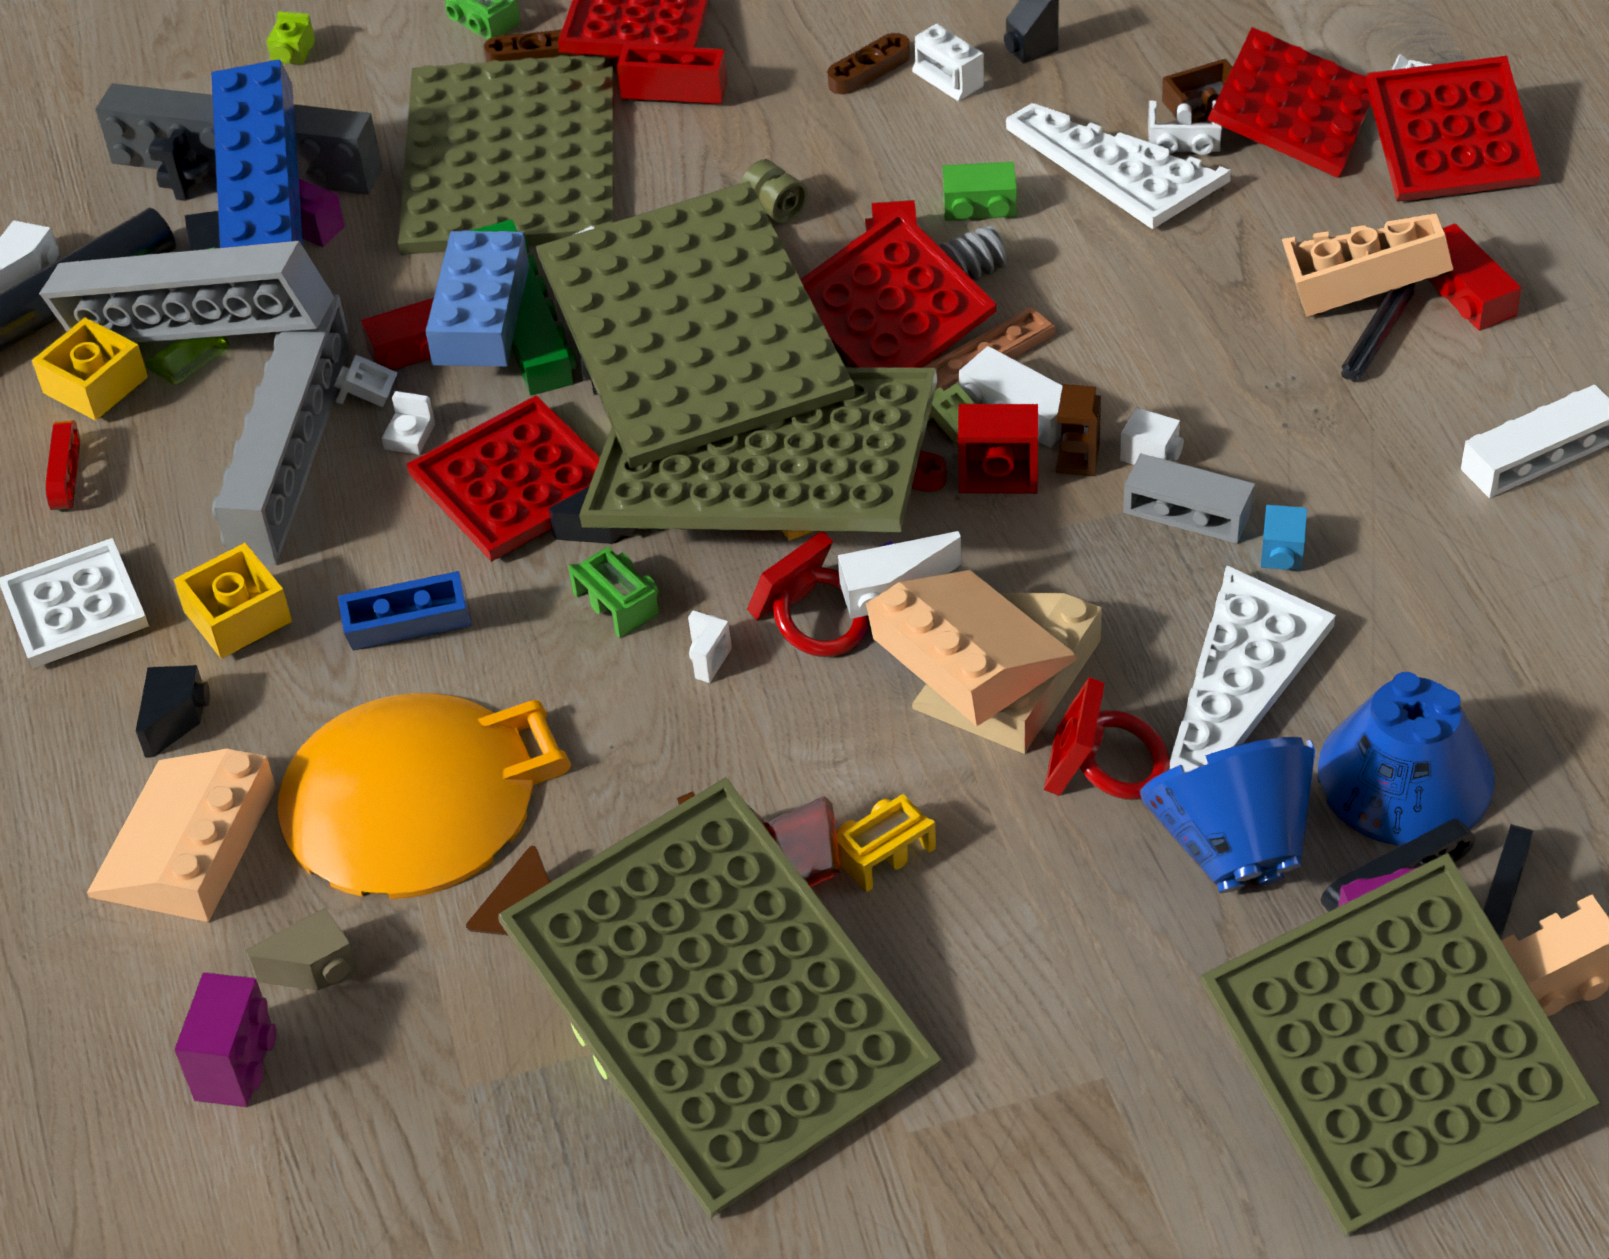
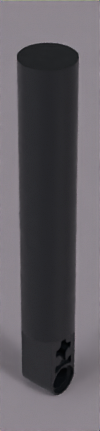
M147 208L0 293V352L57 319L39 293L58 263L170 253L176 249V241L165 219L155 209Z

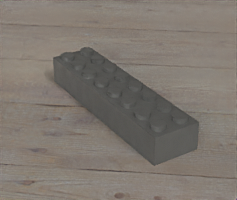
M114 83L110 85L96 107V113L112 164L159 169L160 165L165 164V162L151 160L148 152L155 137L169 138L174 129H184L190 150H195L197 154L205 155L209 160L211 168L206 175L216 176L212 95ZM294 104L299 179L326 190L369 195L383 169L372 114Z

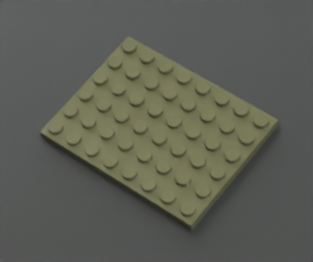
M590 54L541 59L525 58L513 61L494 60L471 64L457 63L455 65L443 66L425 65L412 68L398 241L400 255L445 252L450 231H471L472 229L513 219L517 232L525 233L528 246L542 245L565 238L590 226L597 228L613 223V58Z
M750 181L536 246L539 260L630 468L855 396V386Z
M846 368L855 386L854 397L634 468H630L614 429L611 427L579 514L581 525L585 528L603 529L655 528L680 530H795L801 532H901L937 384L936 368Z
M727 777L499 913V922L710 1219L939 1067L942 1059Z

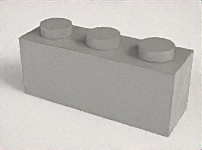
M1140 453L1124 484L1123 513L1237 544L1253 510L1255 483Z

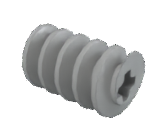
M991 225L979 227L975 233L967 232L962 238L955 237L949 244L941 243L938 245L967 275L969 271L974 279L981 277L980 266L987 274H991L994 271L993 261L1001 269L1007 265L1004 244L997 230Z

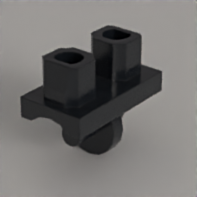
M174 129L169 138L155 137L148 149L151 160L165 162L157 170L156 179L158 186L173 189L176 200L186 201L188 197L187 189L195 183L203 182V176L211 168L209 160L205 155L197 154L195 150H190L184 129Z

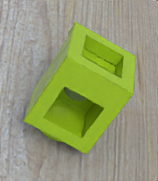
M278 11L276 14L277 22L266 40L271 61L280 59L282 63L303 65L315 42L310 15Z

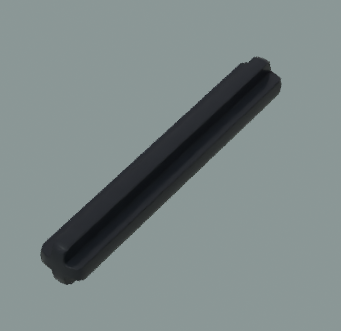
M1415 282L1388 292L1344 361L1341 372L1344 379H1350L1353 382L1361 379L1415 293Z

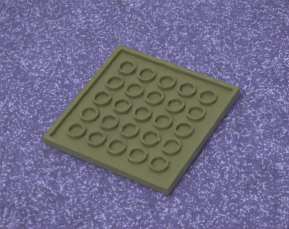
M1448 853L1202 974L1199 979L1344 1237L1587 1112L1599 1104L1595 1094Z

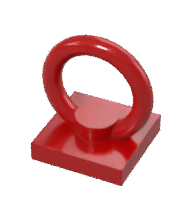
M824 531L817 533L761 574L747 610L757 621L773 610L779 631L792 646L813 656L833 657L850 651L860 643L868 630V615L853 618V623L846 634L837 639L827 641L817 640L805 635L797 628L790 615V604L793 605L802 600L813 590L817 583L834 586L842 592L839 571L822 567L833 543Z
M1089 677L1056 725L1043 790L1060 796L1080 768L1085 777L1106 794L1120 799L1140 800V790L1155 777L1170 770L1169 753L1160 735L1144 720L1123 711H1100L1105 683ZM1116 727L1129 731L1146 745L1153 759V770L1147 779L1136 783L1123 782L1113 778L1101 769L1094 758L1100 748L1104 728Z

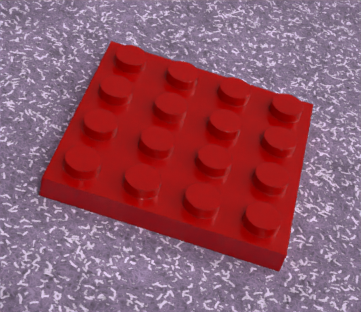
M572 0L558 39L559 52L570 53L574 56L595 54L603 55L607 58H617L620 56L624 44L697 48L710 0Z
M1251 27L1208 120L1338 178L1371 101L1365 81L1366 76L1352 72L1333 61L1323 59L1305 51L1299 46L1276 38L1268 32Z
M1507 56L1370 72L1367 74L1365 81L1397 202L1539 183L1541 178L1540 170Z
M901 208L895 210L800 279L836 351L852 368H922L997 312V304Z
M535 395L407 463L409 475L492 562L552 529L548 508L590 486L600 457Z

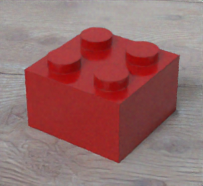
M959 404V493L1038 494V404Z

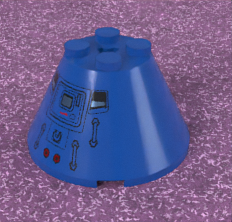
M1401 672L1396 674L1392 681L1379 688L1330 733L1319 755L1317 776L1318 783H1321L1327 796L1328 806L1339 819L1355 831L1369 838L1402 846L1453 819L1462 821L1469 830L1481 820L1493 796L1495 784L1494 769L1489 754L1460 705L1461 700L1457 692L1447 689L1436 681L1418 677L1414 673Z
M1280 737L1223 749L1205 755L1208 764L1184 772L1183 765H1179L1160 774L1142 787L1140 796L1146 808L1214 884L1217 885L1219 893L1236 891L1245 886L1244 882L1254 879L1258 880L1259 885L1271 884L1284 879L1283 872H1288L1302 866L1301 858L1315 759L1314 745L1309 740L1307 741L1308 746H1304L1302 737Z

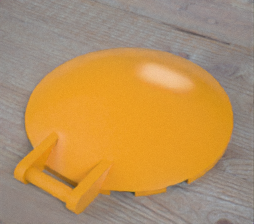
M408 693L383 697L366 702L338 715L317 730L300 747L287 767L281 782L277 807L279 824L289 851L297 862L308 873L312 874L314 872L329 881L332 888L363 897L365 892L388 894L389 899L427 895L457 885L493 863V855L507 841L512 843L522 829L527 818V807L531 795H533V786L564 775L569 771L571 762L566 752L559 749L546 722L547 712L543 703L539 700H531L494 713L475 702L446 694ZM529 728L532 729L543 755L532 759L519 735L520 731Z

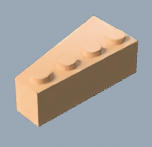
M1436 213L1387 221L1384 228L1373 229L1363 225L1351 227V233L1330 237L1329 231L1313 234V240L1296 242L1295 237L1282 239L1306 317L1317 313H1324L1330 309L1361 301L1367 297L1389 290L1399 289L1405 285L1433 278L1453 270L1446 237Z
M1592 894L1577 902L1579 911L1563 919L1556 912L1540 920L1542 928L1534 934L1518 941L1514 934L1501 940L1547 1016L1554 1015L1565 1006L1580 1000L1591 1001L1597 999L1608 990L1609 917Z

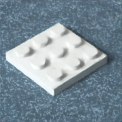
M113 538L0 577V587L32 669L149 627L145 613Z

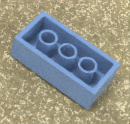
M450 231L426 328L432 365H508L529 269L524 232Z

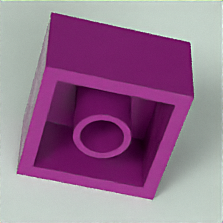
M202 973L174 1049L194 1101L248 1107L253 1090L259 1089L263 1078V1060L266 1052L271 1051L275 1045L276 1025L271 1023L267 1011V999L262 997L256 978Z

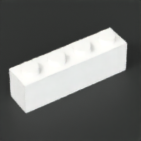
M1594 384L1581 391L1572 392L1567 397L1549 405L1540 406L1531 413L1515 420H1509L1503 425L1483 434H1477L1465 441L1461 470L1489 498H1492L1609 445V397Z

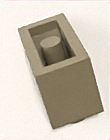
M326 907L245 950L254 977L261 983L319 991L331 983L343 980L348 974L358 969L350 942Z

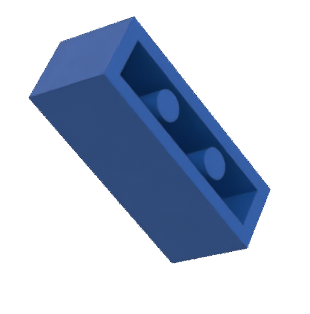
M459 571L338 596L344 635L352 650L472 626L466 588Z

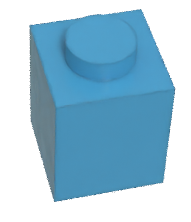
M1266 505L1261 568L1302 571L1307 508Z

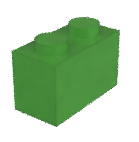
M1014 161L942 165L945 221L1017 217V187Z

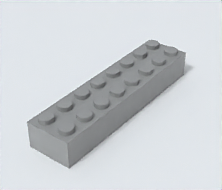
M300 241L58 263L39 293L66 331H69L86 317L135 343L317 329L334 299L332 292Z
M333 294L334 299L317 329L281 331V333L276 334L271 359H267L265 362L264 378L261 385H257L255 388L252 410L245 415L244 431L241 439L235 441L232 463L230 467H226L224 470L221 492L213 500L212 512L214 518L219 521L222 545L226 546L227 551L246 543L263 565H277L339 389L334 387V384L342 366H347L352 352L339 295Z

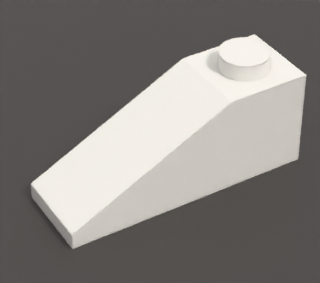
M13 220L0 237V293L57 260L60 255L59 249L50 227Z
M959 531L838 555L840 585L850 618L867 616L866 603L898 582L948 574L961 565V536Z

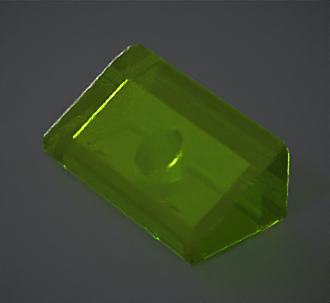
M225 336L177 339L148 359L145 365L149 370L167 382L176 385L229 347V342Z

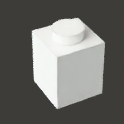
M1135 408L1121 432L1120 461L1135 465L1140 453L1168 461H1177L1184 443V439L1179 437L1180 420Z

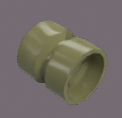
M768 159L759 160L752 164L742 178L741 183L750 181L766 214L778 223H788L795 219L806 204L808 197L806 186Z

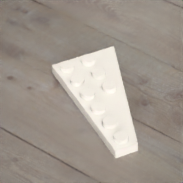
M1034 103L1006 118L1007 130L1151 229H1154L1230 182L1231 170L1219 166L1215 171L1201 166L1202 160L1189 156L1187 160L1171 156L1167 148L1120 132L1116 137L1103 133L1102 126L1089 123L1085 127L1071 122L1067 114Z
M1226 566L1222 587L1216 600L1214 615L1209 624L1196 669L1194 684L1189 693L1183 721H1181L1170 759V769L1183 765L1184 772H1188L1208 764L1205 755L1242 745L1335 625L1336 615L1230 566Z

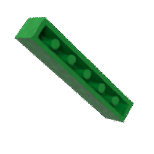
M513 219L472 229L471 231L517 232ZM524 233L526 250L529 253L528 242ZM530 254L527 255L529 269L511 349L528 392L532 396L573 385L571 369L577 368L572 347L564 346L567 344L563 325L561 322L555 324L557 314L552 299L545 300V298H548L546 285L542 276L536 278L538 268L534 255Z

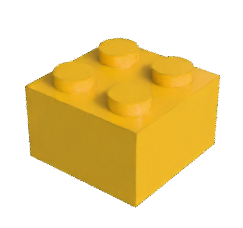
M86 317L32 360L44 394L95 421L148 378L137 343Z
M246 543L173 579L185 614L220 659L293 622L283 588Z

